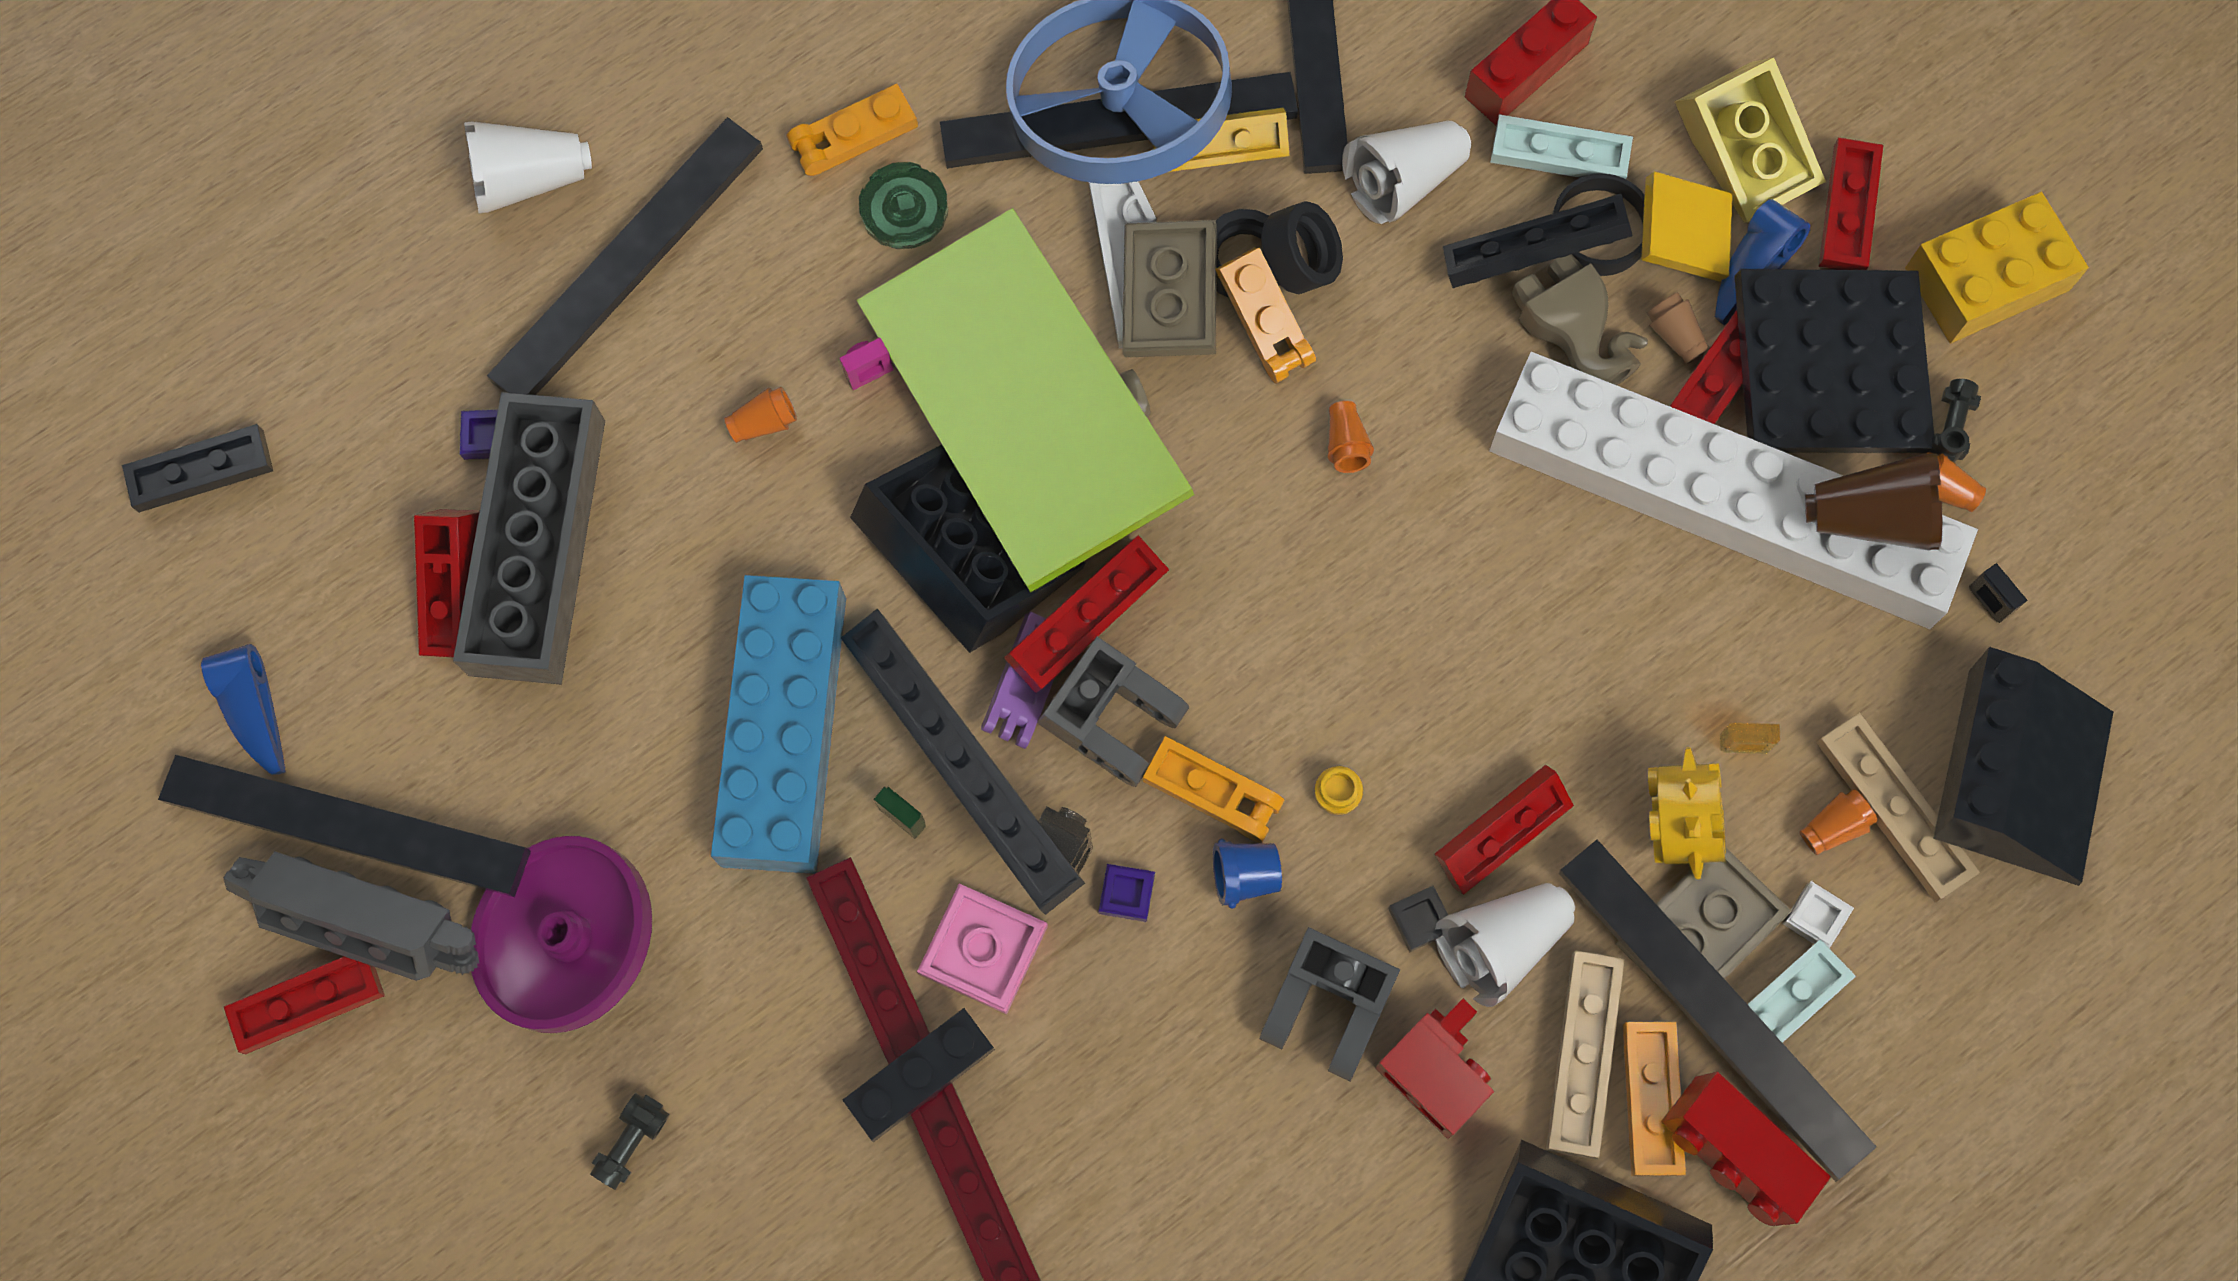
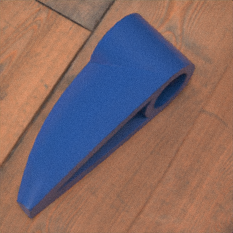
M1774 199L1767 200L1757 209L1749 222L1746 235L1730 259L1729 276L1721 281L1715 311V318L1725 326L1737 310L1734 275L1740 269H1781L1806 240L1810 231V224Z
M247 644L203 658L201 668L204 681L210 693L217 699L222 714L235 738L244 750L271 775L286 773L269 683L262 658L256 647L252 644Z

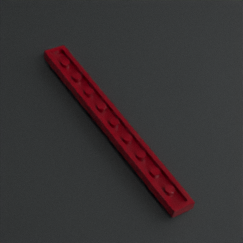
M850 857L806 877L889 1065L929 1035L930 1031L857 868ZM951 1083L914 1111L911 1117L984 1281H1041L953 1083Z

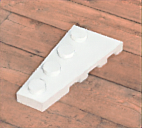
M1138 181L1124 184H1097L1089 182L1119 348H1122L1125 224L1156 222V217Z

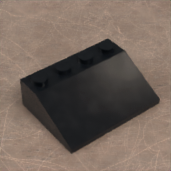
M942 444L866 483L850 516L853 522L969 653L1008 630L1081 571L1086 564L1084 561L1030 593Z
M1989 647L1968 673L1933 839L2079 886L2083 882L2114 712L2037 661Z
M1521 1139L1501 1183L1462 1281H1698L1713 1251L1712 1224Z

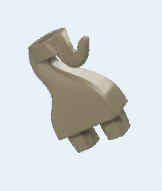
M1570 254L1566 257L1555 259L1549 265L1547 273L1556 283L1551 288L1546 290L1535 274L1528 275L1514 285L1512 295L1522 311L1519 319L1520 323L1533 336L1552 342L1562 348L1572 368L1618 385L1632 375L1641 365L1628 348L1642 349L1647 346L1648 339L1631 332H1621L1612 337L1607 346L1610 358L1604 359L1599 356V345L1608 315V294L1603 280L1592 264L1583 267Z

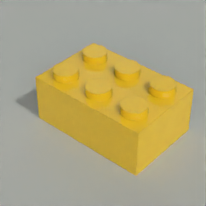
M2041 191L1922 243L1905 269L1906 271H1919L1921 296L1951 344L2070 291L2089 267Z

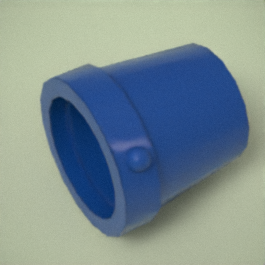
M1221 838L1218 840V843L1214 844V880L1219 902L1222 906L1228 905L1229 908L1233 909L1241 900L1281 891V863L1277 847L1274 843L1232 844L1231 841L1226 842L1225 839Z

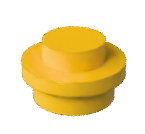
M1335 766L1326 769L1320 774L1315 784V798L1322 809L1331 814L1343 815L1350 813L1359 805L1363 796L1361 779L1353 770L1347 767Z

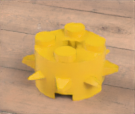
M1686 747L1682 765L1648 768L1649 795L1652 797L1653 810L1649 811V824L1655 863H1689L1695 879H1701L1704 863L1726 861L1724 810L1720 788H1722L1719 763L1697 764L1691 747Z

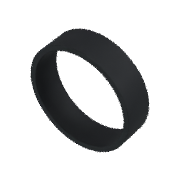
M1591 174L1569 184L1560 194L1553 213L1559 212L1569 199L1580 193L1595 190L1607 191L1617 195L1622 194V197L1636 209L1643 224L1645 194L1632 182L1622 177L1611 174ZM1642 243L1633 252L1618 259L1599 260L1587 257L1580 252L1573 253L1572 255L1583 267L1592 264L1600 276H1609L1621 273L1633 266L1642 256Z

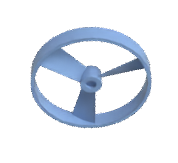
M1078 0L1047 16L1022 40L1009 65L1006 93L1017 136L1025 149L1037 161L1052 171L1075 180L1097 184H1124L1150 179L1167 173L1201 152L1212 141L1226 119L1232 97V82L1228 52L1221 35L1214 25L1193 7L1179 0ZM1128 18L1115 61L1108 62L1098 71L1097 80L1099 88L1018 96L1021 84L1029 68L1054 42L1079 28L1093 23ZM1174 26L1180 27L1200 39L1215 55L1222 69V80L1218 94L1209 110L1199 122L1139 84V78ZM1100 92L1102 104L1113 112L1125 111L1156 149L1137 155L1116 158L1077 155L1054 147L1041 139L1027 126L1021 116Z

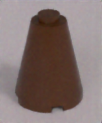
M1924 453L1814 484V494H1805L1806 523H1815L1816 532L1927 551L1938 550L1942 543V501H1939L1938 485H1941L1937 454Z

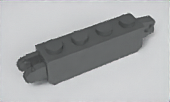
M275 851L267 862L239 857L223 877L227 891L252 903L259 928L417 981L430 977L436 967L449 972L455 971L456 974H469L470 971H474V968H477L479 963L478 952L475 951L473 946L476 945L474 932L472 933L471 929H467V926L462 927L461 924L452 922L449 909L444 908L435 901H422L401 894L390 886H377L359 880L350 873L344 871L335 872L314 865L305 858H293Z

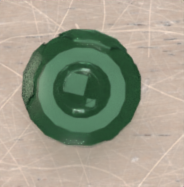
M913 162L891 163L876 170L869 177L870 181L865 185V188L861 190L859 195L861 220L868 234L881 245L894 249L917 248L930 242L943 229L948 217L947 192L940 178L932 171L930 173L928 170L921 168V165Z

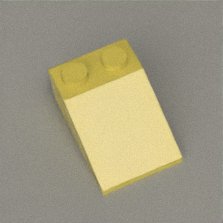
M1774 57L1752 61L1674 101L1693 145L1723 191L1732 193V204L1744 223L1750 222L1757 209L1767 200L1774 199L1783 205L1826 182Z

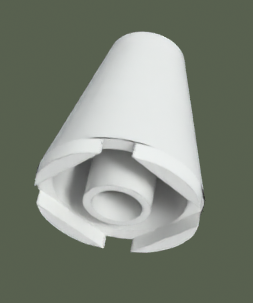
M1443 121L1360 136L1349 142L1344 148L1342 166L1345 180L1353 177L1357 191L1351 193L1358 208L1367 218L1378 224H1383L1387 221L1390 223L1404 215L1468 160L1471 140L1468 132L1453 121Z
M464 122L479 214L488 213L583 180L584 170L592 169L588 142L580 143L578 134L481 122Z
M1544 883L1447 915L1436 923L1435 929H1442L1443 933L1441 937L1436 939L1439 954L1447 970L1461 988L1470 984L1479 993L1473 999L1483 1006L1493 1007L1506 998L1573 925L1575 905L1566 890L1561 887H1555L1550 883Z

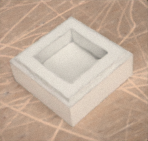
M1810 881L1803 889L1791 909L1792 912L1786 917L1783 925L1813 944L1821 939L1830 949L1854 908Z

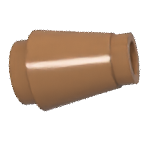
M1678 292L1647 312L1652 321L1649 326L1682 357L1686 364L1710 349L1705 342L1706 339L1689 300L1683 301Z

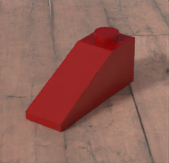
M439 509L414 515L419 656L454 658L480 513L478 510Z

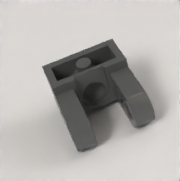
M1097 636L1037 723L1121 781L1136 787L1149 767L1148 762L1132 749L1095 725L1099 716L1115 693H1118L1162 724L1176 728L1188 711L1189 705L1173 691L1136 667L1137 663Z
M1308 927L1259 1039L1281 1050L1283 1049L1312 984L1338 995L1357 1006L1332 1059L1328 1072L1351 1082L1400 969Z

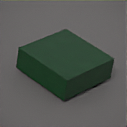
M884 786L873 799L883 814L914 839L926 827L922 814L891 788Z

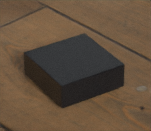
M1997 563L1984 571L1969 585L1970 591L1994 620L1999 623L2028 601Z
M1434 885L1389 906L1388 909L1409 952L1436 941V939L1443 935L1442 929H1435L1436 923L1446 917L1448 913Z

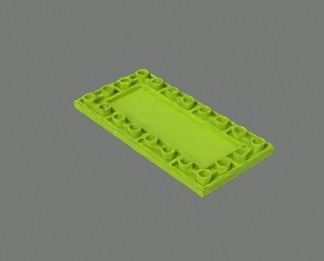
M1013 208L857 299L877 336L882 339L893 363L1030 593L1195 495L1192 487Z

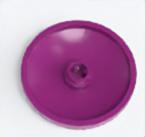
M580 836L555 837L527 848L531 852L515 897L485 890L476 909L471 926L476 943L473 946L475 951L478 952L479 957L477 968H474V971H471L479 994L491 1010L502 1019L535 1032L562 1033L572 1031L592 1023L610 1011L623 998L636 980L650 945L652 908L649 893L640 873L624 855L597 840Z

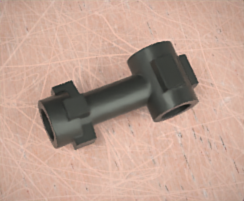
M1954 379L1950 382V386L1946 387L1943 391L1941 401L1950 404L1942 434L1936 433L1933 437L1931 444L1933 448L1929 450L1932 454L1936 453L1937 456L1944 454L1955 463L1956 460H1963L1969 453L1971 443H1969L1968 434L1964 431L1968 410L1976 411L1981 400V396L1977 395L1979 386L1975 382L1968 379Z
M635 1093L619 1117L620 1120L627 1124L626 1128L608 1156L598 1152L592 1162L595 1167L590 1175L616 1190L620 1182L625 1183L631 1172L624 1166L644 1135L654 1140L670 1115L662 1109L663 1105L647 1095L643 1098Z

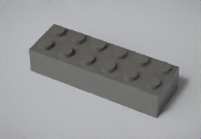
M501 392L453 662L469 677L562 685L605 426V419L593 400Z

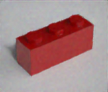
M1579 0L1549 1L1470 71L1464 97L1496 126L1499 114L1508 116L1589 44L1597 16Z
M1718 1071L1696 1076L1661 1121L1673 1133L1672 1139L1681 1149L1702 1159L1711 1168L1710 1174L1713 1179L1723 1187L1735 1190L1749 1203L1747 1206L1749 1212L1766 1225L1798 1224L1831 1178L1825 1170Z

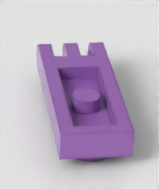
M1033 612L1027 613L1012 649L1046 618ZM1006 662L983 720L981 730L991 734L1000 717L1004 721L998 737L1009 741L1016 725H1018L1021 729L1015 745L1025 749L1031 740L1054 678L1044 688L1035 693L1012 666Z

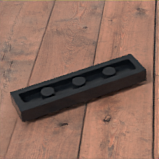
M1618 194L1443 246L1448 277L1452 288H1456L1511 271L1521 270L1552 259L1566 257L1597 246L1611 244L1633 235L1622 194Z

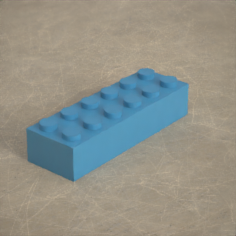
M744 576L711 857L722 868L817 873L842 644L841 637L843 635L846 596L839 581Z

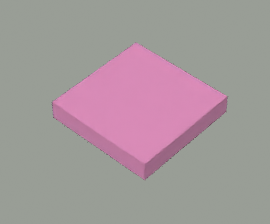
M959 883L917 973L1007 1014L1048 924Z

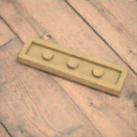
M1860 713L1816 742L1849 788L1857 790L1869 803L1878 819L1876 824L1935 903L1980 873L1961 847L1933 839L1938 818L1937 814Z
M1576 950L1572 953L1546 1151L1595 1160L1600 1156L1625 959Z

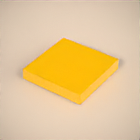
M1652 172L1645 180L1641 260L1719 282L1727 278L1730 266L1732 193L1659 172Z

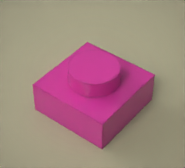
M881 338L872 342L863 341L857 343L847 351L846 355L839 358L845 377L853 390L894 370L889 352Z

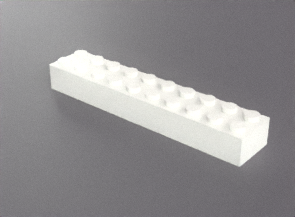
M1534 352L1529 354L1489 452L1927 629H1931L1948 613L1978 531L1977 528L1942 515L1941 547L1938 550L1930 551L1816 532L1815 523H1806L1805 494H1814V484L1843 475Z

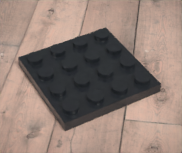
M1740 269L1734 275L1748 438L1785 453L1930 452L1929 450L1933 448L1931 444L1934 437L1919 271Z

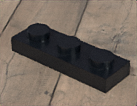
M258 424L122 465L131 507L138 513L273 472L264 430Z
M963 1008L843 1099V1102L871 1141L875 1142L995 1051V1049L966 1009Z

